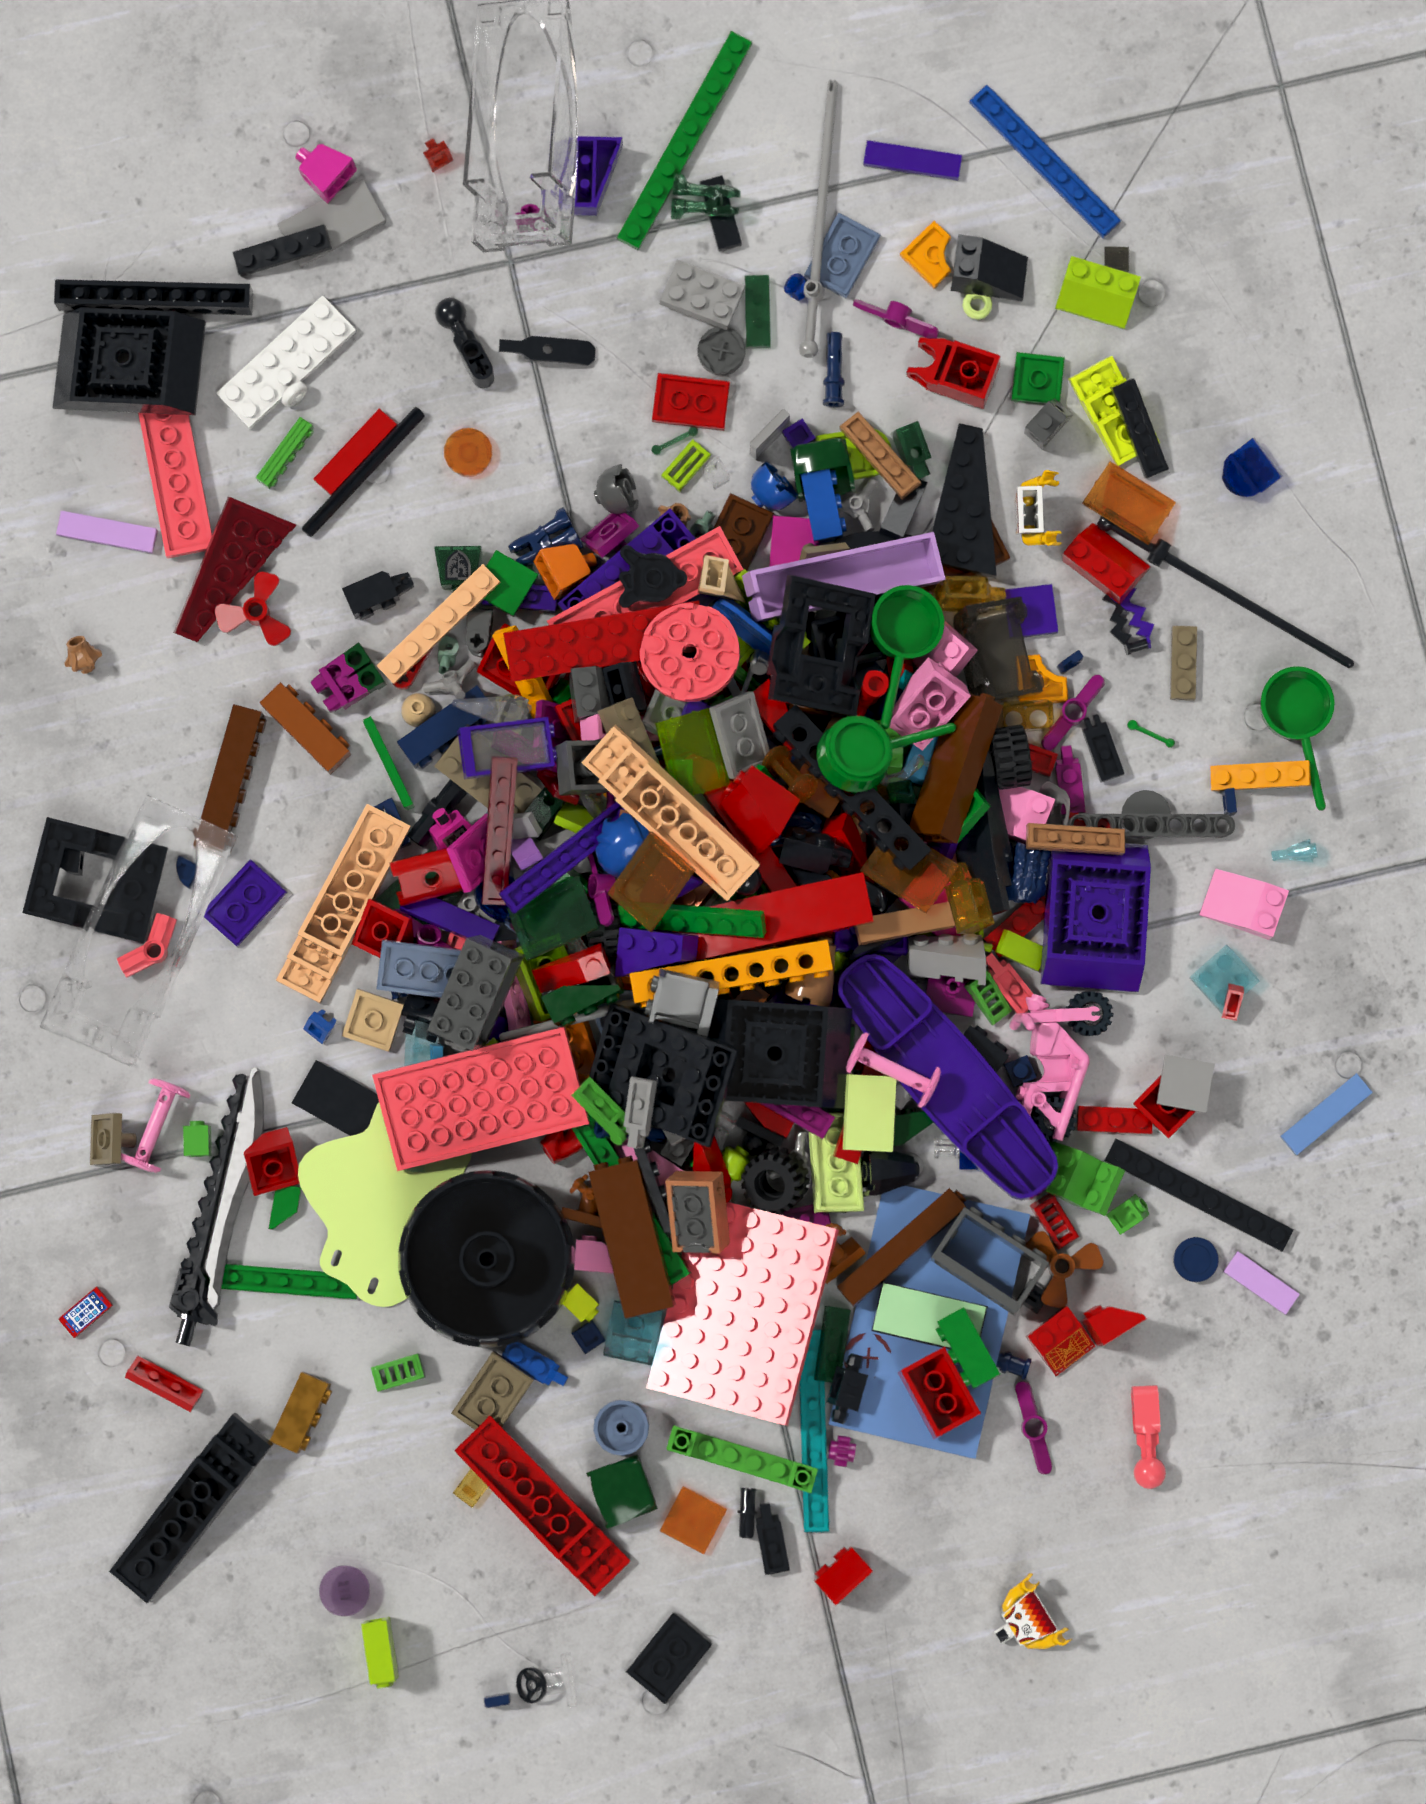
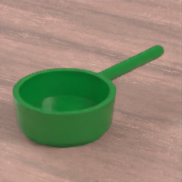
M901 585L885 592L873 608L870 627L872 640L882 653L894 658L881 719V726L884 729H888L891 724L904 660L918 658L932 651L941 640L944 632V615L939 603L929 592L917 586Z
M1288 667L1275 673L1264 686L1260 703L1261 715L1266 726L1277 736L1287 740H1301L1305 760L1310 761L1311 787L1316 808L1319 811H1323L1326 808V803L1310 737L1320 733L1330 722L1335 706L1334 695L1329 683L1318 672L1306 667Z
M863 716L846 717L831 726L820 738L817 747V762L825 778L837 788L848 792L867 791L877 786L884 779L892 760L893 749L952 733L956 730V725L948 723L890 739L885 729L876 721Z

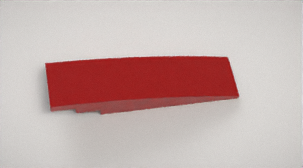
M864 872L710 906L715 908L764 911L766 925L764 938L682 931L672 932L699 936L697 960L688 962L693 963L823 936L827 933L850 929V927L873 923L874 920Z
M491 1415L454 1450L594 1597L631 1562L616 1544Z

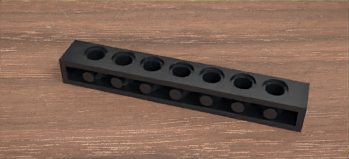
M55 279L54 304L58 311H73L81 307L176 311L182 314L252 315L253 290L250 284Z
M794 705L774 723V736L782 744L786 742L792 748L790 753L797 761L801 762L803 760L809 766L807 769L809 774L815 780L820 778L826 785L824 787L825 791L833 799L837 797L843 803L841 808L850 817L854 815L860 821L858 823L860 829L866 835L871 833L875 837L876 841L874 843L883 853L888 851L894 858L891 860L892 863L901 872L905 870L909 873L930 854L931 849L874 788L857 792L854 796H847L842 789L837 788L825 778L817 760L812 759L809 755L810 750L818 747L823 733L797 705ZM796 730L803 731L806 734V739L801 742L794 740L793 732ZM870 803L874 808V812L869 815L862 813L860 810L861 804ZM880 821H886L890 824L891 830L887 833H882L878 830L877 824ZM898 839H903L906 841L908 848L905 851H898L894 846V842Z

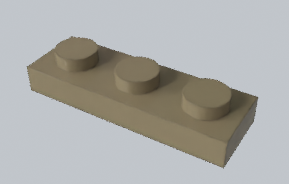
M1172 626L1170 700L1196 699L1197 626Z

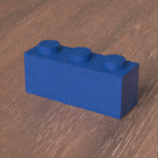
M825 469L800 474L814 545L833 542L835 539L843 537L842 532H847L844 517L839 518L838 509L842 508L840 494L834 493L833 485L837 484L835 470Z

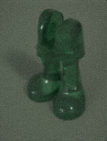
M675 173L673 195L711 198L707 202L673 197L671 202V219H681L685 213H706L704 216L710 217L739 214V207L723 206L724 196H727V198L741 197L739 189L719 184L716 186L693 184L688 182L683 174Z

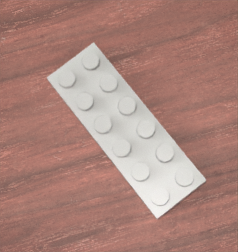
M322 295L216 394L251 429L282 401L283 393L290 385L298 381L303 382L356 333V329Z

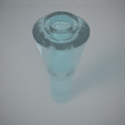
M1310 839L1284 850L1271 851L1272 861L1289 859L1314 863L1313 858L1318 857L1316 843H1311Z

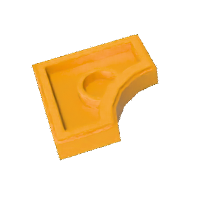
M933 221L900 253V257L933 289L951 273L944 255L945 247L951 240V236Z
M1040 654L1015 656L1019 706L1063 703L1068 700L1067 678L1065 676H1057L1048 671L1042 663Z

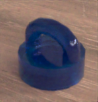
M800 273L791 275L785 282V293L796 301L803 300L805 298L804 285L807 279Z

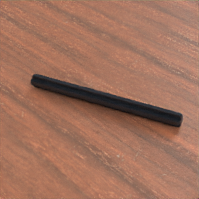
M414 407L302 526V530L306 535L312 537L420 423L425 415L419 408Z

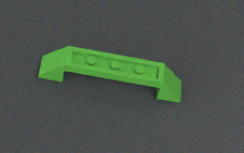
M674 1425L666 1450L777 1482L808 1493L812 1492L818 1471L817 1468Z

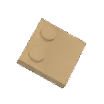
M357 989L342 1036L389 1052L404 1004Z

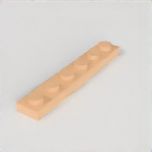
M482 564L395 647L377 667L395 684L501 582Z

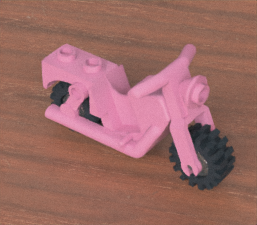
M1095 991L1077 993L1073 999L1069 1000L1070 1005L1062 1009H1046L1049 1007V1004L1045 1003L1046 998L1032 994L1031 998L1026 997L1025 999L1030 1013L1015 1014L1009 1024L1010 1029L1017 1030L1020 1024L1023 1023L1027 1030L1032 1031L1030 1054L1036 1056L1041 1061L1044 1074L1039 1081L1023 1083L1018 1088L1015 1098L1026 1109L1047 1141H1063L1065 1137L1071 1135V1131L1075 1130L1076 1127L1073 1125L1074 1122L1077 1123V1118H1074L1076 1111L1073 1109L1090 1062L1087 1053L1057 1022L1069 1021L1067 1023L1069 1027H1072L1075 1033H1080L1079 1035L1083 1036L1100 1035L1101 1032H1105L1108 1029L1107 1026L1112 1023L1110 1018L1113 1017L1114 1013H1111L1110 1009L1113 1007L1112 1004H1108L1109 999L1107 997H1103V994L1096 993ZM1060 1091L1059 1097H1046L1042 1093Z

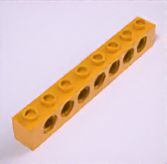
M823 940L630 973L634 1003L641 1004V1008H645L647 1000H653L654 992L650 990L653 976L659 975L660 969L700 978L705 972H712L714 981L719 982L718 995L730 993L729 988L739 987L740 991L755 989L754 984L764 983L765 987L779 985V980L788 978L789 983L804 980V976L814 974V978L829 976V971H834L829 941ZM804 955H810L813 958V965L808 969L801 968L799 963ZM780 959L787 960L789 964L788 970L784 973H778L775 970V963ZM756 963L762 964L764 972L760 977H753L750 973L752 965ZM729 968H737L739 971L738 979L733 982L726 979V971Z

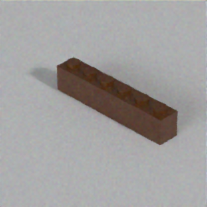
M233 704L193 843L196 849L225 856V852L231 849L233 837L230 836L233 827L236 828L238 825L240 813H237L239 803L243 804L247 792L244 789L246 780L250 781L253 772V766H250L252 757H257L260 743L257 742L259 733H264L267 720L264 719V714L261 711Z

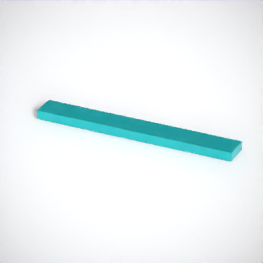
M813 1330L799 1382L802 1464L818 1469L812 1492L803 1491L804 1532H828L829 1506L823 1330Z

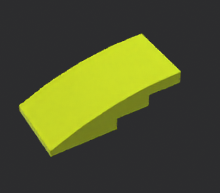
M1109 356L1070 377L1068 380L1101 441L1116 465L1119 466L1136 457L1110 388L1127 380L1123 378L1113 356Z

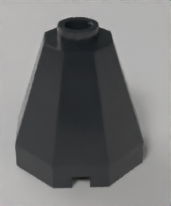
M862 1150L864 1152V1157H860L862 1187L866 1188V1191L863 1192V1197L886 1193L915 1182V1178L919 1176V1163L915 1162L913 1156L896 1151Z

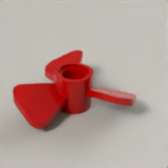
M258 572L254 577V597L249 598L243 607L218 604L215 608V615L219 629L224 633H229L248 620L252 625L261 627L264 637L270 646H277L289 638L291 635L290 628L270 617V610L266 604V601L279 585L280 580L278 576L267 572ZM255 606H260L263 608L261 615L257 617L251 616V609Z

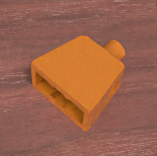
M575 544L541 549L533 561L554 600L568 594L590 576L591 571L589 568L595 567L597 564L593 553L582 555Z

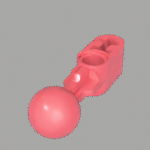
M1157 1385L1132 1386L1134 1434H1136V1443L1141 1448V1459L1134 1467V1478L1141 1487L1154 1489L1159 1487L1166 1477L1163 1463L1156 1458V1446L1159 1444L1158 1433H1160Z

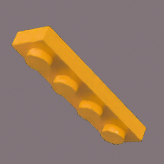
M516 625L496 630L492 635L508 669L509 665L503 633L518 631ZM542 677L515 681L533 719L536 713V701L543 699L553 702Z
M1309 760L1210 766L1212 791H1224L1227 788L1245 790L1311 786Z

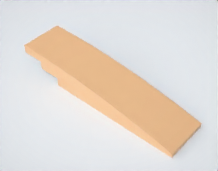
M617 725L612 727L581 762L600 779L598 782L616 797V802L726 901L760 866V863L690 793Z
M366 804L298 932V937L276 979L277 982L321 1004L351 946L368 899L375 900L390 870L389 863L395 860L410 830V825Z

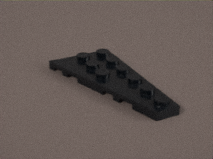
M959 423L932 532L935 534L943 567L997 578L983 428Z

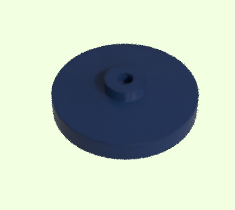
M1192 1237L1182 1241L1175 1249L1173 1256L1175 1270L1183 1279L1190 1282H1202L1209 1279L1215 1273L1219 1263L1218 1253L1214 1245L1200 1237Z

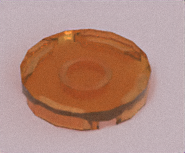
M462 428L455 431L447 439L444 446V458L448 467L458 475L474 477L483 473L492 460V446L488 437L481 431L474 428Z

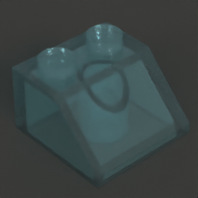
M614 1300L603 1356L652 1366L663 1310L625 1319L621 1301Z

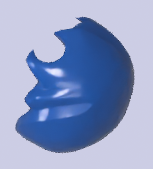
M622 813L613 822H610L612 818H606L603 821L602 833L596 837L599 844L595 851L601 867L608 874L621 879H638L653 873L663 856L664 844L628 813Z

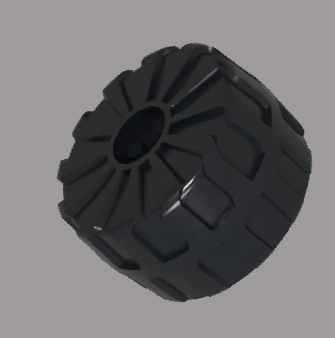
M481 1170L452 1177L437 1185L420 1200L411 1212L401 1235L398 1267L401 1284L410 1305L431 1329L443 1337L463 1345L483 1348L500 1347L516 1343L536 1333L558 1312L572 1283L575 1267V1250L572 1234L563 1213L551 1197L541 1188L514 1174ZM485 1252H490L494 1256V1262L490 1266H483L480 1263V1256Z

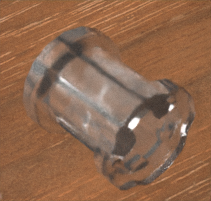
M934 1136V1159H938L939 1156H954L955 1159H959L960 1150L949 1139H939L938 1136Z

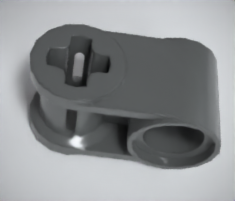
M474 608L467 614L466 644L472 655L481 657L484 656L490 643L493 627V609ZM477 639H481L482 643L476 648L474 643H477Z

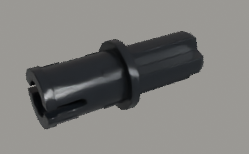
M740 1488V1510H737V1513L740 1514L739 1537L750 1539L754 1536V1517L757 1514V1511H755L756 1488Z

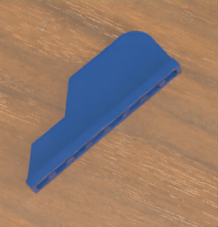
M719 597L712 608L722 613L729 620L740 639L754 650L759 649L769 655L773 632L761 622L755 623L752 620L751 614L734 600ZM867 709V712L864 717L873 720L875 718V714L871 710Z

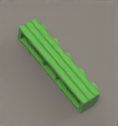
M299 417L255 477L256 480L268 489L274 487L278 482L277 478L280 474L283 475L287 470L286 466L288 463H292L295 459L296 452L304 447V441L312 436L314 432L313 425Z

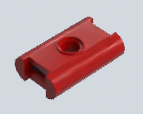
M447 848L389 863L393 877L398 876L401 891L396 892L400 907L463 890ZM436 872V876L434 878H425L427 873Z

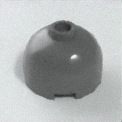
M622 464L606 469L598 477L594 497L596 502L601 504L608 512L627 514L636 511L639 503L638 500H634L632 490L636 489L633 477L627 468L622 469Z

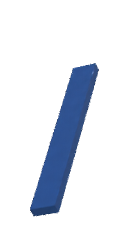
M988 85L984 86L969 100V104L1102 239L1121 222Z

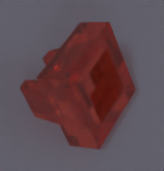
M432 138L425 142L428 150L423 152L432 172L453 161L450 150L444 141L437 144Z

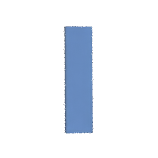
M1356 1073L1280 1137L1291 1151L1298 1155L1373 1092Z

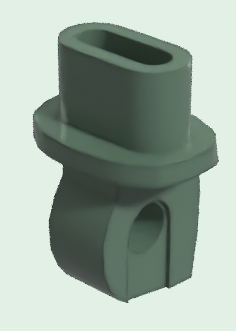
M707 510L703 518H698L689 530L691 534L697 539L696 532L699 531L704 535L709 530H713L714 526L711 523L716 515Z
M447 635L440 640L438 648L439 673L442 675L455 665V657L459 649L458 641Z

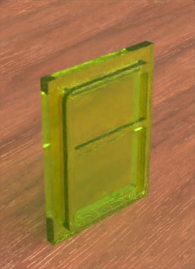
M709 708L692 711L691 713L674 718L670 717L667 720L655 723L667 771L688 793L693 796L727 786L730 781Z

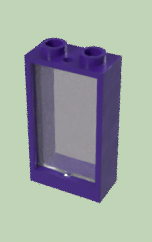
M548 717L461 727L457 730L464 780L490 777L492 756L517 757V773L552 769L555 766L557 753L555 747H552L551 740L552 737H555L553 722L549 723Z

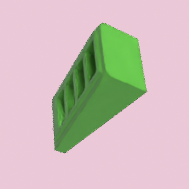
M986 970V986L983 989L978 990L977 987L980 985L978 980L974 979L967 982L964 987L990 1024L994 1025L1012 1010L993 977ZM990 990L991 994L984 999L982 995ZM995 998L997 1001L988 1007L987 1003ZM1001 1006L1002 1010L993 1016L992 1011Z
M419 1353L371 1367L377 1392L426 1378ZM410 1361L413 1362L416 1375L411 1376L408 1366ZM399 1364H403L407 1378L402 1379ZM389 1367L394 1368L397 1381H392ZM384 1369L386 1379L388 1382L384 1385L382 1383V1379L379 1370Z

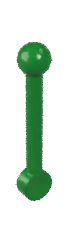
M1130 720L1127 724L1129 730L1136 729L1165 743L1169 748L1175 745V741L1172 738L1166 739L1137 725L1135 720Z

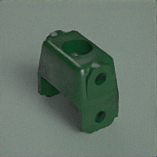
M833 438L797 445L790 449L799 502L805 500L800 474L825 469L835 470L837 484L833 485L835 494H840L841 496L850 491L851 493L855 492L854 477L846 439Z
M638 1454L586 1473L587 1477H591L592 1490L597 1506L607 1522L605 1524L606 1529L658 1509Z

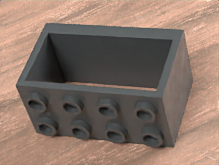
M482 935L466 938L427 1030L471 1051L486 1046L524 954Z
M964 1207L932 1255L931 1261L1016 1316L1049 1265V1262L1046 1261L1047 1256L1036 1248L1033 1252L1026 1248V1242L1013 1234L1012 1237L1006 1235L1004 1233L1005 1228L992 1220L991 1223L985 1221L983 1219L984 1214L974 1207H971L969 1210ZM965 1218L1040 1267L1033 1279H1029L1025 1285L1026 1290L1018 1302L943 1253L950 1241L956 1236Z

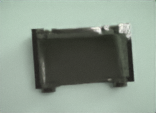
M1022 597L967 605L955 614L953 619L954 629L978 649L976 654L963 668L969 693L980 696L981 693L992 695L995 697L994 701L1001 704L1043 692V677L1036 670L1031 671L1021 624L1027 617V607L1022 602Z

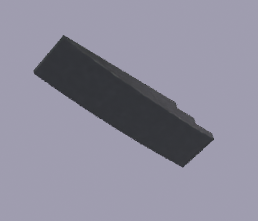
M990 748L976 788L991 807L962 838L955 851L968 922H977L1011 910L1006 887L1012 886L1007 863L1013 862V856Z
M233 1413L221 1430L213 1436L200 1455L196 1456L109 1572L145 1603H149L274 1444L237 1413Z

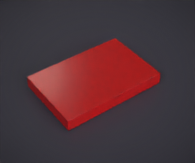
M658 373L652 422L724 431L730 381Z

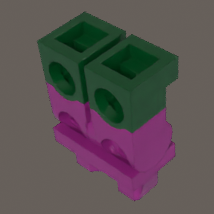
M359 642L319 669L320 674L310 682L318 694L328 687L334 693L323 700L330 713L342 707L346 710L370 693L387 685Z

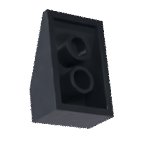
M959 234L950 291L1023 301L1028 257L985 238Z

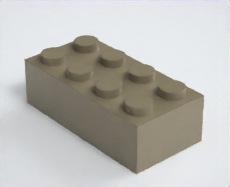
M471 735L476 770L491 769L492 756L509 757L490 748L491 742L483 735ZM457 736L434 767L488 808L490 777L464 780ZM530 772L517 773L514 814L524 813L544 787V784Z

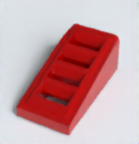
M1048 1193L1030 1205L1036 1218L1058 1250L1079 1237L1053 1194ZM1050 1204L1052 1205V1207L1048 1208L1044 1212H1041L1043 1208L1047 1207ZM1055 1212H1057L1058 1214L1049 1221L1045 1219ZM1061 1220L1063 1221L1062 1225L1052 1230V1226H1054ZM1068 1229L1069 1233L1065 1234L1059 1239L1056 1237L1058 1234Z

